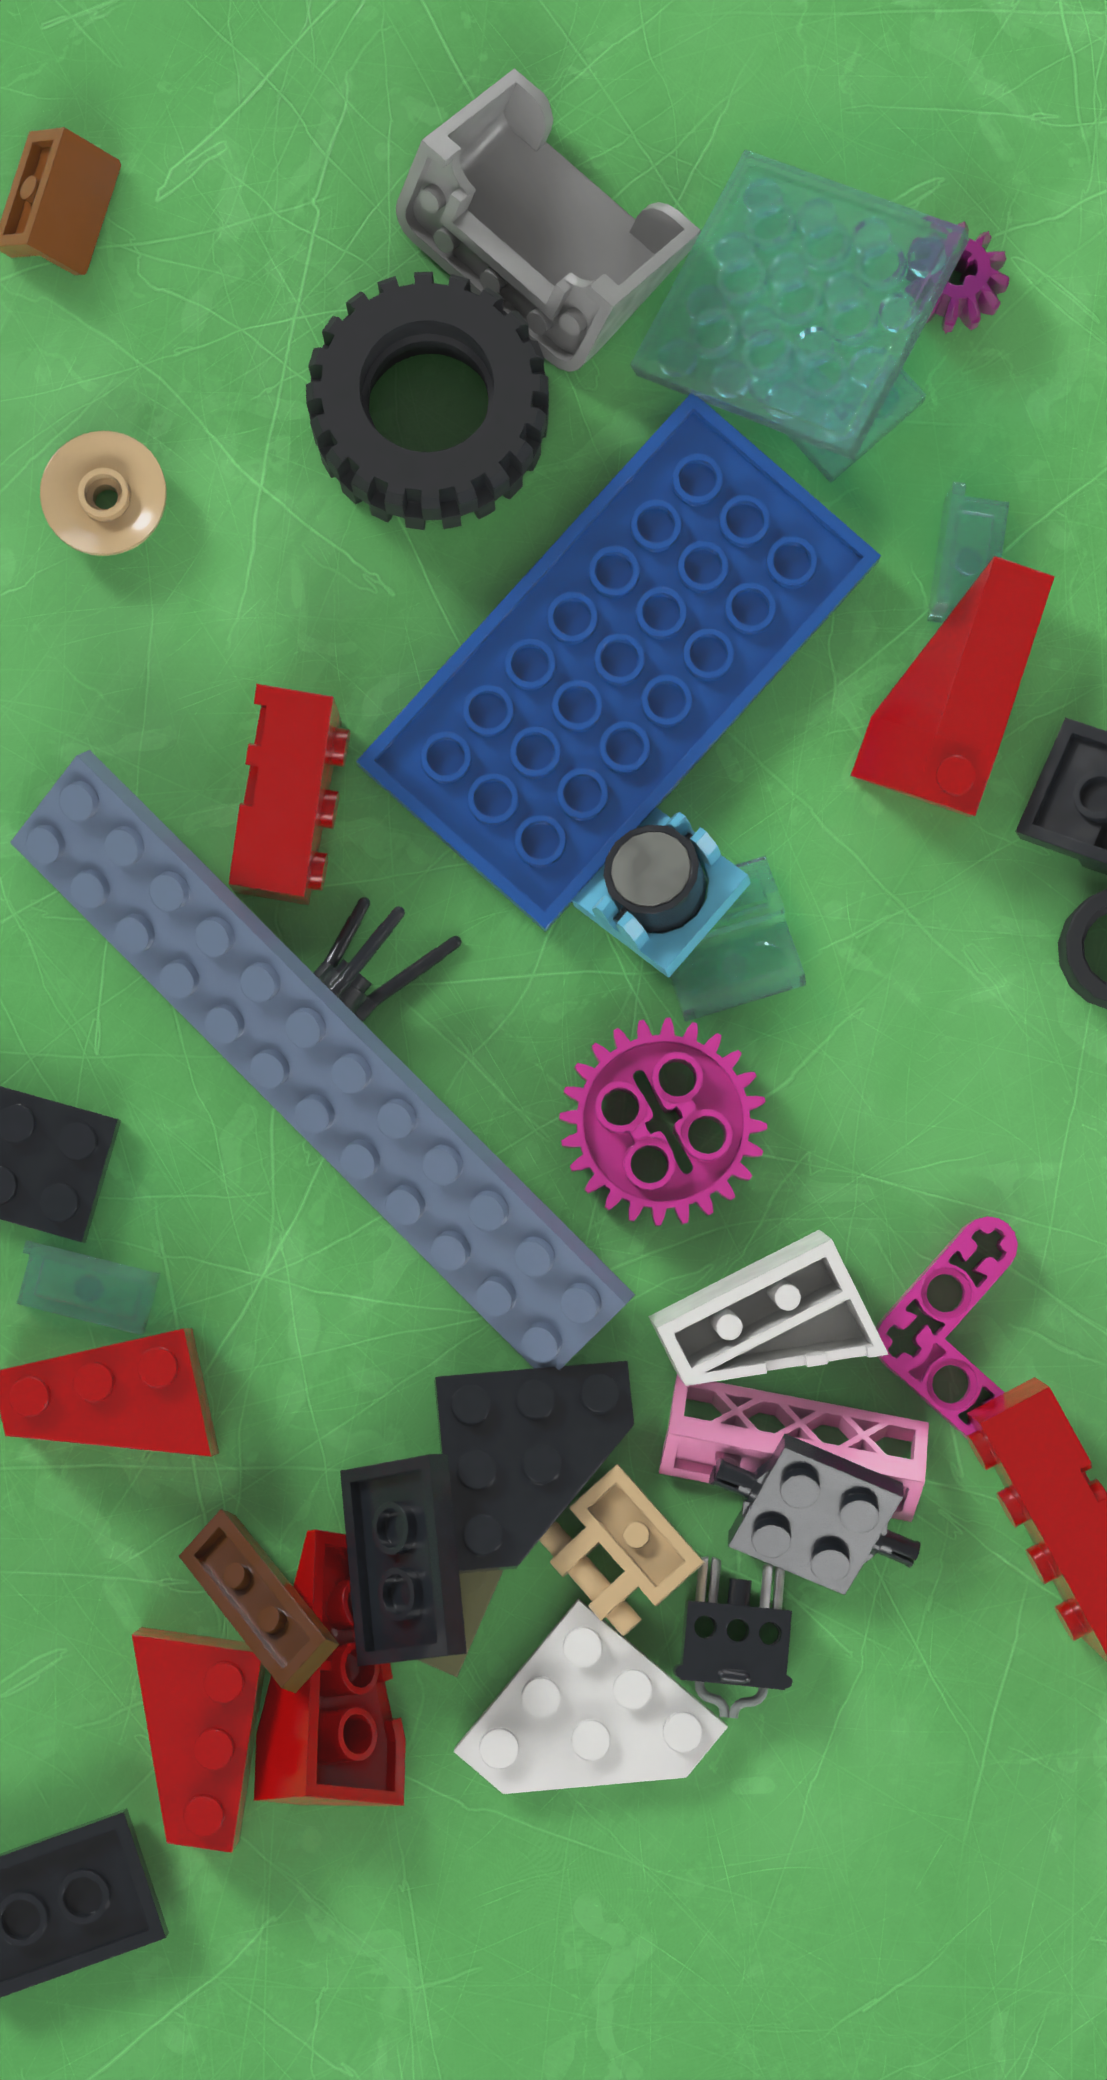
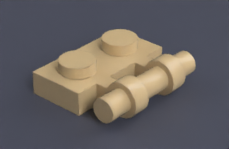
M618 1464L569 1507L584 1524L585 1529L572 1539L556 1521L539 1540L553 1556L550 1563L562 1577L569 1574L592 1601L588 1605L591 1611L600 1621L607 1618L622 1636L629 1633L642 1620L626 1601L634 1591L640 1588L655 1606H658L705 1563ZM599 1544L606 1549L625 1571L613 1583H610L587 1557Z

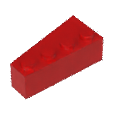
M1033 1377L968 1412L967 1415L975 1432L967 1435V1439L982 1467L985 1470L992 1467L996 1469L1005 1487L997 1492L996 1495L1008 1519L1015 1528L1024 1524L1034 1543L1033 1546L1025 1551L1036 1574L1044 1585L1053 1580L1063 1600L1062 1603L1054 1606L1066 1632L1073 1641L1082 1637L1107 1662V1492L1096 1478L1092 1481L1089 1480L1085 1471L1092 1468V1463L1051 1388L1036 1377Z

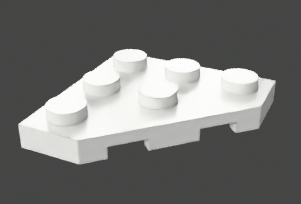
M578 1598L455 1746L453 1752L502 1794L687 1778L728 1726L605 1620L600 1621L591 1609Z

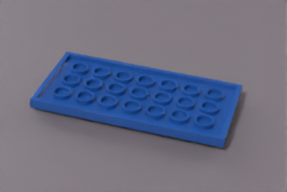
M692 391L356 761L357 766L546 932L569 907L576 895L605 865L606 857L614 843L630 830L638 828L654 809L658 808L879 562L881 555Z

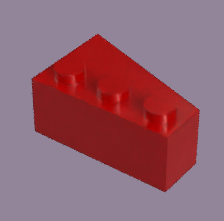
M192 1328L178 1329L0 1370V1414L5 1436L209 1457L219 1454Z

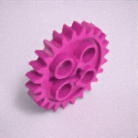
M665 1018L660 1035L653 1036L645 1020H639L637 1039L632 1041L619 1028L613 1030L615 1050L609 1052L603 1046L594 1043L591 1050L599 1064L595 1068L586 1064H576L574 1070L586 1082L584 1088L572 1086L565 1087L563 1094L570 1100L578 1103L577 1110L562 1112L559 1115V1121L574 1125L577 1133L561 1140L562 1147L570 1149L580 1148L582 1153L570 1165L571 1172L590 1169L593 1176L588 1181L584 1191L589 1194L603 1186L610 1192L604 1207L608 1211L614 1208L621 1199L629 1202L628 1221L631 1222L635 1221L643 1207L651 1208L655 1226H661L665 1218L666 1209L673 1208L680 1223L687 1224L689 1220V1205L696 1203L707 1216L714 1213L710 1198L713 1192L731 1201L735 1198V1194L727 1180L731 1176L744 1181L751 1179L752 1174L740 1162L742 1157L754 1158L761 1157L763 1154L761 1148L748 1141L749 1134H757L767 1130V1123L750 1118V1111L763 1105L765 1097L746 1096L744 1088L750 1085L757 1077L756 1073L747 1072L736 1075L732 1068L736 1065L742 1053L737 1050L723 1058L716 1052L722 1036L718 1033L712 1036L704 1045L697 1042L698 1025L695 1022L690 1024L683 1037L675 1036L671 1018ZM673 1062L682 1063L687 1066L694 1076L692 1091L683 1096H671L666 1093L660 1086L658 1079L661 1068ZM636 1071H642L646 1075L661 1110L664 1113H670L675 1110L679 1115L680 1120L674 1124L672 1129L692 1165L690 1173L685 1174L680 1170L665 1135L661 1131L650 1134L647 1130L646 1125L652 1120L653 1112L633 1078ZM616 1091L630 1094L638 1106L636 1119L630 1124L623 1126L608 1122L603 1116L601 1109L602 1102L607 1095ZM710 1119L720 1126L724 1137L723 1144L718 1151L710 1154L701 1153L690 1144L688 1138L689 1127L696 1120ZM654 1148L665 1157L667 1171L660 1181L645 1183L637 1179L633 1174L631 1158L639 1149Z

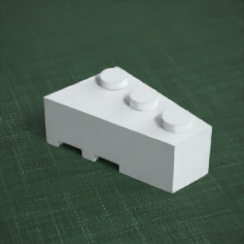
M820 1230L648 1316L676 1373L685 1386L767 1374V1371L796 1366L806 1365L807 1367L825 1365L829 1361L861 1356L870 1358L889 1355L833 1240Z

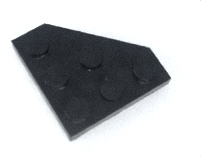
M628 1361L563 1366L560 1370L556 1367L435 1377L441 1454H448L459 1574L516 1569L634 1425Z

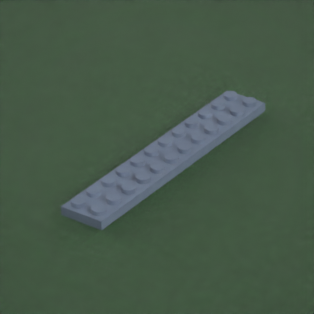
M90 750L74 758L10 843L533 1368L556 1367L560 1370L635 1294Z

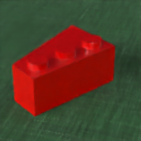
M256 684L254 704L260 705L261 709L254 744L249 743L245 764L250 765L244 802L239 805L228 884L234 893L309 905L312 889L322 891L326 878L328 853L319 852L323 827L333 829L339 804V791L330 790L334 766H345L350 742V730L341 728L342 721L333 696Z
M141 1627L132 1634L166 1842L168 1844L232 1853L241 1835L265 1667L246 1642Z

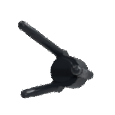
M362 897L358 900L351 915L346 920L325 960L314 971V974L364 1022L379 1004L459 948L462 943L461 938L458 936L451 937L372 993L366 995L364 993L372 983L360 972L404 917L405 910L400 906L395 907L349 963L344 959L340 962L370 906V900Z

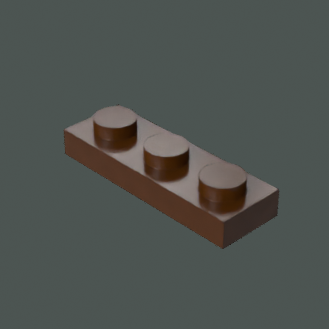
M220 1509L179 1555V1558L281 1688L296 1693L340 1645L236 1515Z

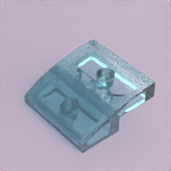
M766 856L736 864L738 868L748 874L751 884L670 976L685 1022L806 985L805 972L786 923L785 908Z

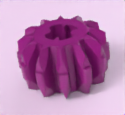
M965 221L958 224L954 237H950L948 232L939 224L931 231L930 243L920 239L916 240L910 251L914 261L905 263L901 274L903 280L912 284L907 288L904 295L906 304L925 303L919 316L922 324L931 321L935 314L942 316L941 325L945 334L953 331L957 317L961 319L968 329L972 330L977 328L981 321L980 312L986 315H994L1001 304L997 294L1004 293L1009 285V277L998 271L1004 266L1007 259L1005 251L986 252L992 238L989 231L979 234L975 241L967 238L969 228ZM948 270L962 273L960 282H963V284L954 285L949 283L951 274L948 273Z

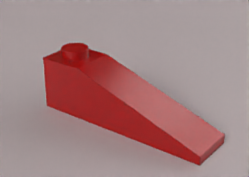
M994 556L872 714L850 776L968 817L976 816L1055 576Z
M317 1529L308 1530L293 1587L340 1645L296 1693L281 1688L272 1676L270 1677L256 1734L254 1801L296 1805L404 1806L406 1738L402 1718H392L385 1682L393 1679L391 1665L388 1663L357 1666L346 1534Z

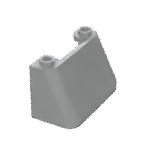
M514 68L422 139L397 200L396 215L407 237L449 275L454 274L470 279L471 292L480 296L483 289L488 287L502 296L503 310L507 313L517 310L529 325L530 340L538 341L544 358L557 368L571 372L580 369L684 259L694 246L701 230L679 210L661 202L649 204L640 212L636 219L628 214L546 142L553 125V115L549 100L540 89Z

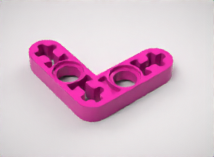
M988 1216L972 1220L966 1224L876 1326V1330L888 1352L893 1342L886 1334L889 1328L894 1326L897 1329L904 1330L917 1317V1315L906 1311L907 1306L913 1300L923 1315L941 1324L934 1334L928 1325H923L912 1338V1342L918 1348L914 1355L911 1356L901 1352L893 1357L888 1352L889 1355L877 1357L966 1439L967 1435L975 1432V1429L969 1418L967 1424H965L958 1417V1414L964 1412L976 1402L982 1387L990 1394V1397L982 1401L981 1405L1005 1393L945 1339L1006 1271L1017 1254L1018 1242L1015 1232L1009 1224L999 1218ZM995 1230L1001 1236L997 1241L996 1247L1002 1254L998 1260L992 1257L981 1259L971 1270L983 1277L979 1284L975 1286L966 1271L950 1264L949 1259L956 1252L961 1262H966L978 1246L972 1239L973 1234L978 1231L985 1235ZM942 1274L955 1278L962 1289V1299L959 1305L948 1312H941L933 1308L927 1297L929 1283L936 1276ZM948 1365H954L962 1369L968 1380V1388L964 1397L953 1403H946L940 1400L934 1393L932 1386L933 1377L936 1372Z

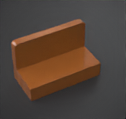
M65 127L30 131L0 221V252L11 258L41 256L73 275H85L88 271L121 168L120 160Z

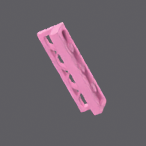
M677 1374L669 1424L661 1454L659 1474L709 1483L714 1465L716 1466V1461L719 1458L754 1473L758 1467L772 1457L784 1434H788L903 1483V1499L891 1518L912 1522L925 1484L929 1422L720 1382L685 1386ZM686 1399L711 1403L722 1415L712 1421L684 1416ZM758 1413L773 1415L785 1428L776 1433L761 1431L748 1418ZM821 1425L836 1427L849 1440L840 1445L823 1443L812 1430ZM884 1437L912 1442L911 1459L886 1455L875 1442Z

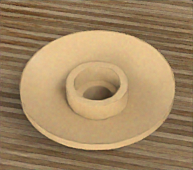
M113 431L89 432L65 443L49 460L40 485L41 507L53 532L73 549L96 556L121 554L143 543L160 523L167 500L165 477L155 456L138 440ZM105 490H112L118 494L116 504L108 509L96 506V498L99 493Z

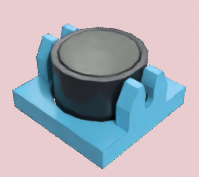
M655 808L638 828L630 830L614 843L606 857L605 865L576 895L572 903L574 907L669 978L746 890L751 881L747 873L721 855L718 845L707 831L700 827L697 832H694L690 822L681 812H677L670 818L661 810Z

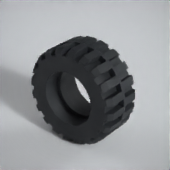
M414 272L415 284L399 287L396 276L377 282L379 295L368 300L366 295L360 291L346 302L348 315L343 320L332 316L322 330L324 345L322 348L313 349L308 365L311 382L306 384V404L315 444L318 446L322 463L330 477H336L339 480L342 492L353 503L358 504L364 501L369 505L371 515L385 522H389L393 515L405 519L406 528L425 530L426 520H442L443 529L461 526V516L474 512L478 519L489 515L495 511V501L503 495L505 498L511 499L523 487V475L526 471L534 470L541 456L542 439L547 434L549 409L548 376H545L544 356L538 341L530 340L528 323L517 310L509 313L503 310L502 296L488 287L483 289L479 296L471 292L470 279L454 274L450 276L449 284L444 285L434 283L433 272ZM423 354L445 355L462 361L476 371L483 379L488 393L487 414L477 431L462 443L435 452L412 451L388 441L377 431L369 410L370 393L378 379L396 363L409 357Z

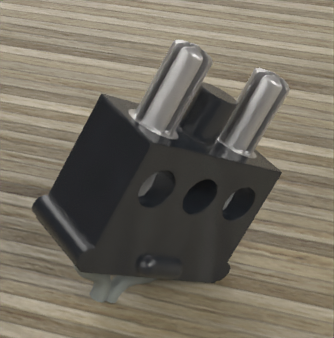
M705 1556L701 1557L705 1563L698 1569L695 1601L686 1600L680 1664L674 1666L673 1673L681 1680L695 1681V1690L698 1696L704 1701L718 1706L719 1717L738 1718L742 1708L753 1707L762 1703L767 1696L768 1689L785 1690L790 1688L793 1683L792 1678L787 1676L792 1611L782 1610L785 1570L775 1567L772 1609L769 1607L773 1565L769 1563L763 1565L760 1607H750L752 1580L729 1578L727 1604L718 1603L721 1560L712 1557L708 1602H705L709 1557ZM701 1616L709 1617L714 1625L712 1634L707 1638L699 1637L694 1629L695 1621ZM734 1619L742 1621L746 1628L745 1636L739 1641H733L727 1634V1626ZM767 1622L775 1625L778 1632L777 1639L771 1644H765L759 1636L760 1628ZM704 1682L758 1687L759 1689L755 1696L744 1697L735 1701L729 1711L726 1701L721 1696L708 1692L705 1689Z

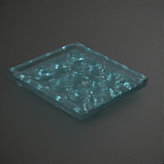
M745 149L630 365L639 377L685 395L691 393L708 404L854 460L969 242L966 228Z

